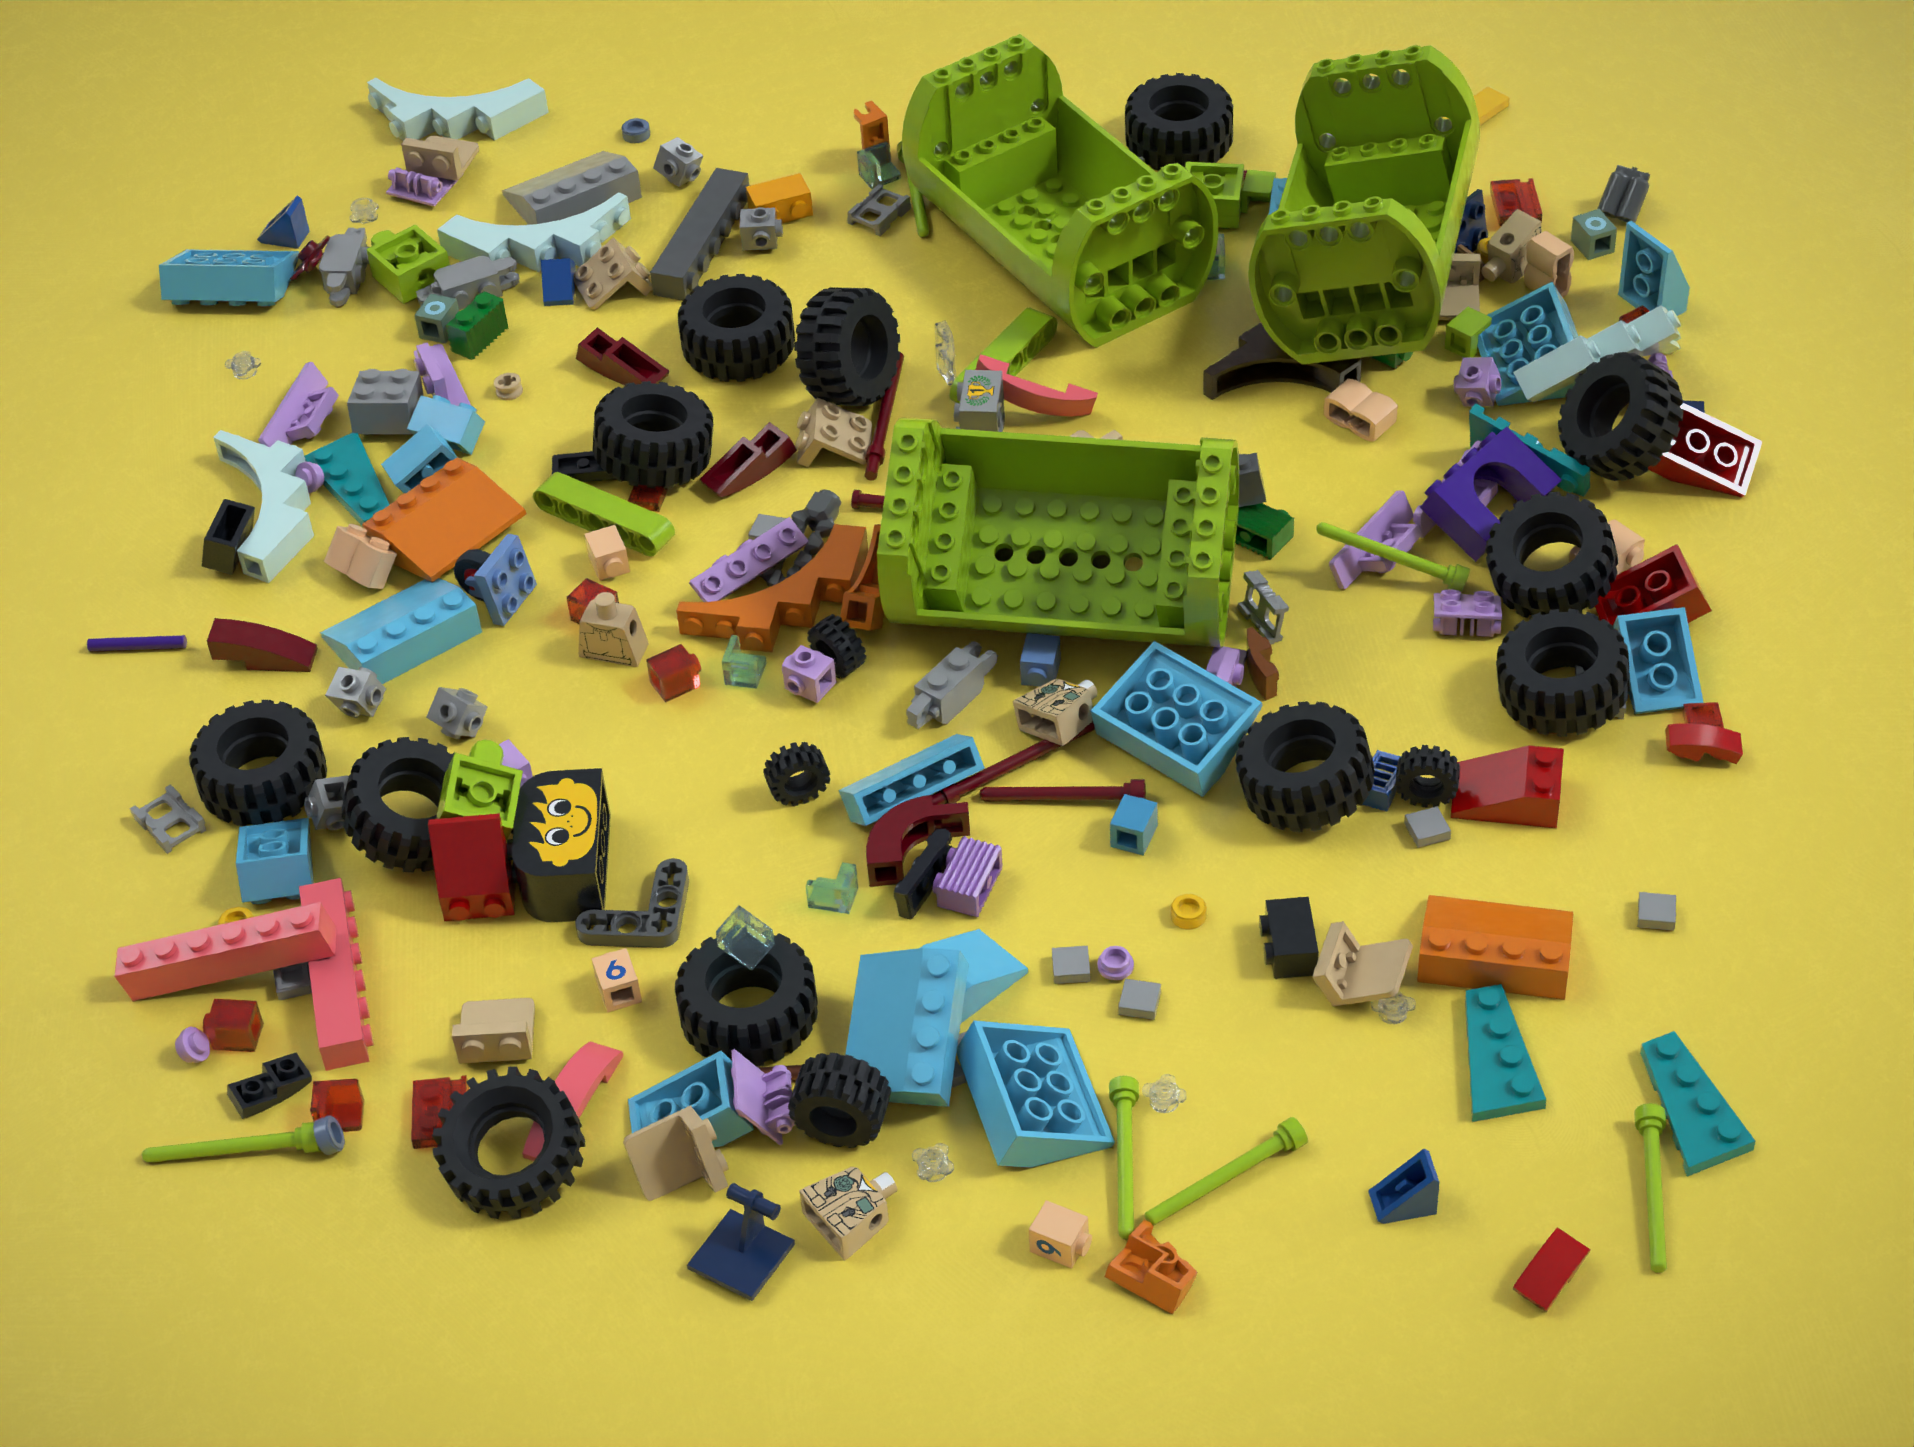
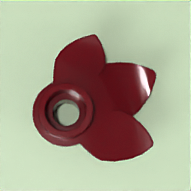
M325 236L318 244L311 240L300 251L297 257L302 262L293 272L290 278L291 281H294L303 271L309 273L316 267L322 258V249L330 240V236Z

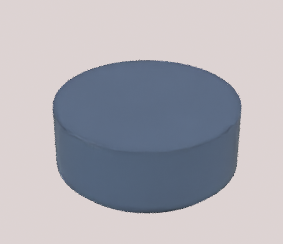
M640 118L626 121L622 125L623 139L629 143L646 141L650 137L649 123Z
M330 1115L316 1120L313 1129L315 1139L321 1151L326 1155L341 1151L344 1147L345 1139L339 1122Z

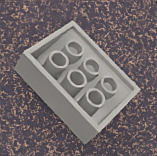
M605 151L502 190L503 196L528 225L562 220L583 213L604 203L618 192L628 197V203L642 198L638 170L625 156Z

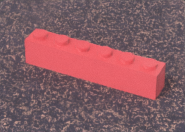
M341 878L299 886L301 906L321 902L337 927L335 956L308 962L318 1046L325 1070L369 1062L368 1047L374 1046L370 1024L364 1025V1019L370 1018L366 997L360 996L361 991H366V984L362 969L357 970L356 965L362 964V956L359 943L353 944V938L359 937L355 916H349V912L355 911L351 890L344 891Z
M321 902L120 947L117 949L114 977L132 1001L146 999L335 956L337 927Z

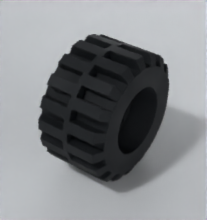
M822 1053L817 1054L815 1058H808L805 1064H802L788 1104L789 1116L795 1121L794 1124L798 1129L804 1130V1134L817 1139L819 1142L832 1144L836 1147L846 1146L848 1148H855L857 1145L865 1146L877 1138L890 1100L891 1087L888 1086L889 1082L886 1077L881 1076V1072L876 1067H871L868 1065V1062L862 1059L858 1060L853 1058L854 1056L847 1054L844 1056L838 1053H830L829 1055Z

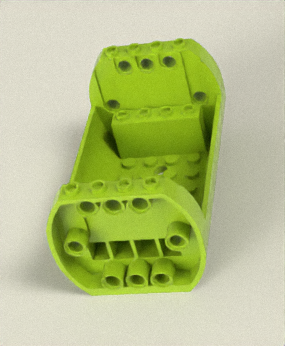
M1021 34L1010 37L994 46L987 47L957 62L936 69L920 79L909 101L902 130L904 165L912 184L1090 345L1097 348L1196 299L1212 268L1218 243V213L1211 192L1202 181L1179 163L1168 164L1162 167L1160 171L1155 172L1063 96L1062 84L1056 66L1031 41ZM1028 210L1035 212L1032 216L1024 214ZM1055 213L1060 214L1050 221L1049 230L1041 229L1043 222L1047 221L1044 218Z
M1414 45L1397 51L1382 50L1376 54L1364 56L1355 54L1348 58L1337 60L1323 59L1318 63H1314L1309 70L1299 96L1295 113L1297 148L1279 208L1272 214L1267 215L1258 231L1252 250L1248 278L1255 310L1264 329L1272 340L1301 364L1423 351L1431 341L1439 321L1479 147L1480 122L1473 93L1460 70L1443 53L1431 45L1423 47ZM1398 69H1403L1407 72H1401Z
M898 419L893 429L877 550L879 592L882 608L887 620L890 623L1152 643L1156 641L1157 643L1222 648L1227 632L1239 512V451L1237 440L1202 437L1200 445L951 429L941 428L939 422L932 419ZM1002 548H1009L1013 551L1011 559L1005 562L998 561L995 555ZM1040 550L1046 555L1045 559L1039 564L1030 563L1027 558L1032 551ZM1065 553H1074L1078 556L1077 562L1068 567L1060 563V558ZM1098 555H1106L1111 560L1110 564L1103 569L1094 567L1092 562ZM1129 558H1140L1143 561L1142 567L1137 571L1126 569L1125 563Z

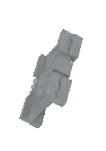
M878 184L869 192V196L863 199V202L857 203L848 211V224L861 223L875 229L876 235L881 236L890 228V223L897 216L902 217L911 209L910 196L905 195L903 197L883 189V185ZM885 196L897 200L891 206L878 203ZM869 211L881 215L875 221L861 218Z
M1258 570L1244 572L1243 578L1248 585L1245 600L1238 603L1237 609L1246 620L1251 619L1253 624L1259 628L1258 633L1262 637H1266L1270 644L1282 641L1283 636L1280 632L1284 613L1289 610L1288 605L1279 595L1276 596V593L1267 585L1268 581ZM1254 589L1260 595L1258 606L1252 599ZM1269 611L1277 616L1275 626L1269 620Z
M171 784L165 787L166 793L144 807L139 809L135 805L130 808L134 819L144 830L148 829L158 845L167 854L172 851V847L195 833L206 831L204 818L193 807L190 808L184 803L182 796ZM162 803H166L172 808L169 813L158 819H153L148 814L151 809ZM178 822H185L190 827L188 831L175 838L170 837L165 832Z

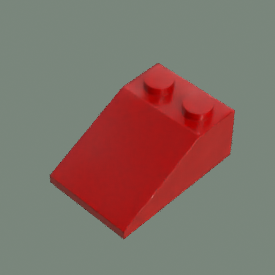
M1683 403L1680 406L1683 409V420L1679 421L1678 424L1680 428L1678 436L1674 437L1670 443L1673 446L1668 453H1663L1660 457L1661 461L1656 466H1650L1648 470L1673 482L1744 497L1762 441Z
M1678 544L1618 574L1615 581L1610 583L1611 589L1604 598L1599 596V603L1595 606L1600 620L1605 619L1612 625L1619 615L1685 607L1689 623L1712 611L1692 568Z
M1528 745L1457 762L1460 765L1458 792H1456V797L1452 799L1451 818L1557 828L1564 749Z
M500 813L428 820L438 897L444 922L515 915L516 883L513 882L512 865L507 856V843Z

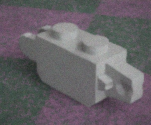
M348 228L345 234H336L330 237L319 264V271L322 275L324 290L330 294L329 300L331 305L337 307L344 306L350 294H357L360 284L365 281V269L367 264H369L366 251L369 247L366 244L367 235L365 228Z
M481 255L437 269L433 274L435 282L416 291L418 302L421 306L431 293L457 299L459 310L466 308L478 294L484 291L501 297L503 296L502 290L512 286L515 287L519 283V274L512 272L517 269L516 259L507 257L491 261L489 257Z
M971 641L963 649L956 647L914 685L915 696L911 700L912 704L906 710V715L908 716L907 723L917 729L921 728L931 719H935L942 724H948L981 693L984 686V676L997 663L998 655L996 652L988 650L979 657L982 647L975 641Z

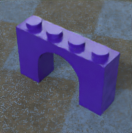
M1507 426L1497 435L1492 431L1479 444L1481 447L1479 451L1475 447L1470 450L1461 460L1463 463L1461 467L1457 463L1454 464L1444 474L1443 478L1445 481L1443 483L1437 479L1425 491L1428 498L1420 506L1475 562L1486 553V541L1490 538L1489 532L1495 523L1500 524L1499 519L1478 498L1474 489L1475 479L1497 482L1517 501L1523 500V502L1530 500L1531 495L1539 493L1541 496H1548L1549 492H1552L1562 481Z

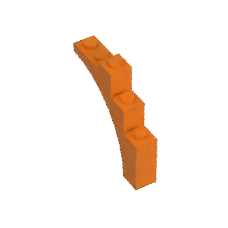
M834 524L827 542L811 561L780 583L759 592L728 600L679 602L676 612L680 634L737 639L742 650L773 652L781 625L812 628L821 601L843 603L844 592L854 585L868 553L866 527Z

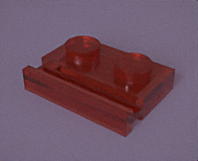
M1528 178V182H1520V179L1490 181V193L1499 226H1502L1517 209L1540 220L1542 223V210L1533 178Z
M467 1075L461 1076L459 1080H451L450 1077L413 1081L411 1142L414 1149L438 1147V1144L432 1137L433 1128H442L443 1125L438 1114L441 1108L451 1110L454 1104L449 1096L454 1091L463 1095L469 1090L466 1082L468 1080Z

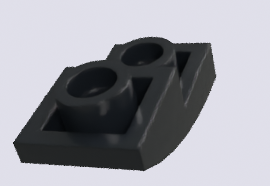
M293 1053L262 1063V1074L228 1084L227 1095L241 1118L244 1119L288 1099L312 1081V1076L298 1054Z

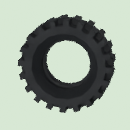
M508 1067V1072L505 1076H499L495 1069L486 1071L487 1080L477 1083L475 1078L472 1077L466 1081L470 1087L467 1092L461 1095L454 1091L449 1096L454 1104L450 1111L441 1108L438 1117L443 1125L442 1128H433L432 1137L438 1144L437 1148L432 1149L433 1155L440 1166L438 1169L456 1197L461 1202L465 1201L472 1211L479 1213L481 1209H484L490 1218L499 1219L501 1211H507L512 1219L521 1218V1209L530 1207L533 1213L536 1214L542 1211L539 1202L547 1197H550L554 1203L560 1199L561 1196L557 1189L562 1183L571 1187L575 1181L571 1173L573 1166L582 1167L584 1159L579 1152V1148L585 1147V1138L580 1130L582 1124L564 1091L559 1090L555 1081L550 1077L544 1081L541 1079L538 1071L529 1069L527 1075L523 1076L517 1067ZM514 1117L530 1118L539 1123L543 1129L545 1141L542 1151L532 1164L520 1172L508 1175L492 1174L482 1168L478 1159V1148L480 1141L490 1128L503 1120Z

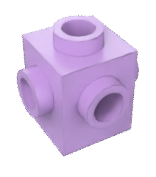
M1493 357L1463 358L1459 375H1456L1454 378V392L1459 395L1463 406L1473 407L1475 403L1480 406H1493L1496 394H1499L1501 391V375Z
M800 645L792 655L787 656L782 664L785 689L816 703L837 683L834 659L803 645Z

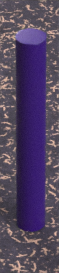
M185 635L91 638L87 640L89 652L187 647Z

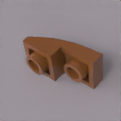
M1253 627L1247 629V666L1255 687L1266 701L1277 696L1279 672L1276 666L1270 662V655H1272L1270 642L1266 637H1262Z

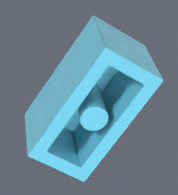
M421 395L407 429L415 435L426 424H429L447 441L453 450L472 455L485 421L476 413L477 409L469 404L460 403L457 406L438 395H434L433 398Z
M426 424L381 465L395 486L403 493H407L420 484L424 478L433 475L443 468L447 462L458 457L447 441L429 424Z

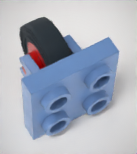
M507 534L491 554L479 549H469L458 558L453 569L459 585L474 598L485 602L495 625L505 626L537 585L519 536Z

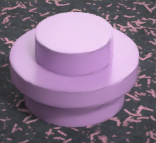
M302 462L297 466L295 476L305 480L308 493L317 491L323 485L324 473L318 464Z
M1110 946L1098 958V971L1109 980H1122L1132 973L1134 960L1125 948Z
M196 1027L184 1029L175 1041L177 1054L185 1062L199 1063L209 1056V1039L205 1033Z

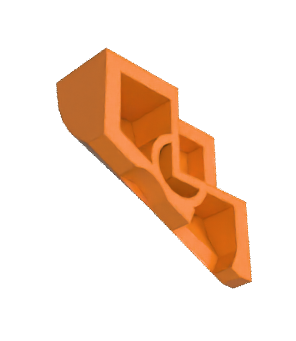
M1144 1219L1129 1235L1125 1248L1110 1262L1104 1277L1173 1315L1190 1290L1198 1272L1187 1261L1178 1256L1177 1250L1169 1242L1160 1244L1151 1234L1154 1226L1151 1222Z

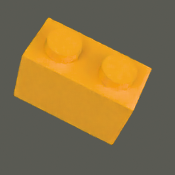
M801 173L746 187L748 209L758 207L775 208L776 219H782V223L813 216L811 192Z

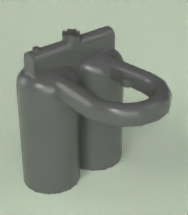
M1617 165L1615 172H1612L1597 209H1600L1607 217L1636 223L1649 189L1648 181L1650 174L1637 171L1638 168L1633 166L1630 169Z

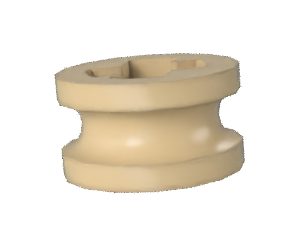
M504 373L494 380L496 395L502 400H513L523 393L521 378L516 373Z

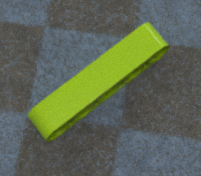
M1026 308L981 354L1009 363L1007 374L1016 376L1052 340L1057 330V319L1035 309ZM979 356L965 370H975ZM965 370L956 377L950 388V399L956 403H960L957 400L958 382H963Z
M559 472L553 473L533 493L535 503L546 513L591 532L615 525L624 546L650 557L654 556L675 535L674 526L664 516Z

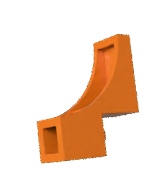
M881 524L874 525L869 551L859 577L854 585L844 592L840 617L843 622L847 621L849 623V627L868 631L882 628L884 611L880 599L877 569V550Z

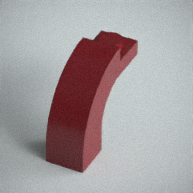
M932 795L907 800L886 812L873 826L867 840L866 858L869 887L897 885L900 880H903V863L907 853L917 844L927 841L926 839L929 835H932L931 833L934 830L946 828V830L951 832V837L970 836L968 802L933 805Z

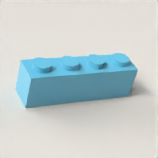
M955 734L838 791L850 821L867 826L879 820L886 812L898 804L913 798L931 795L985 768L973 737Z

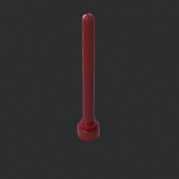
M1131 779L1130 783H1124V786L984 787L980 790L979 795L984 801L1122 800L1124 794L1146 799L1145 779Z

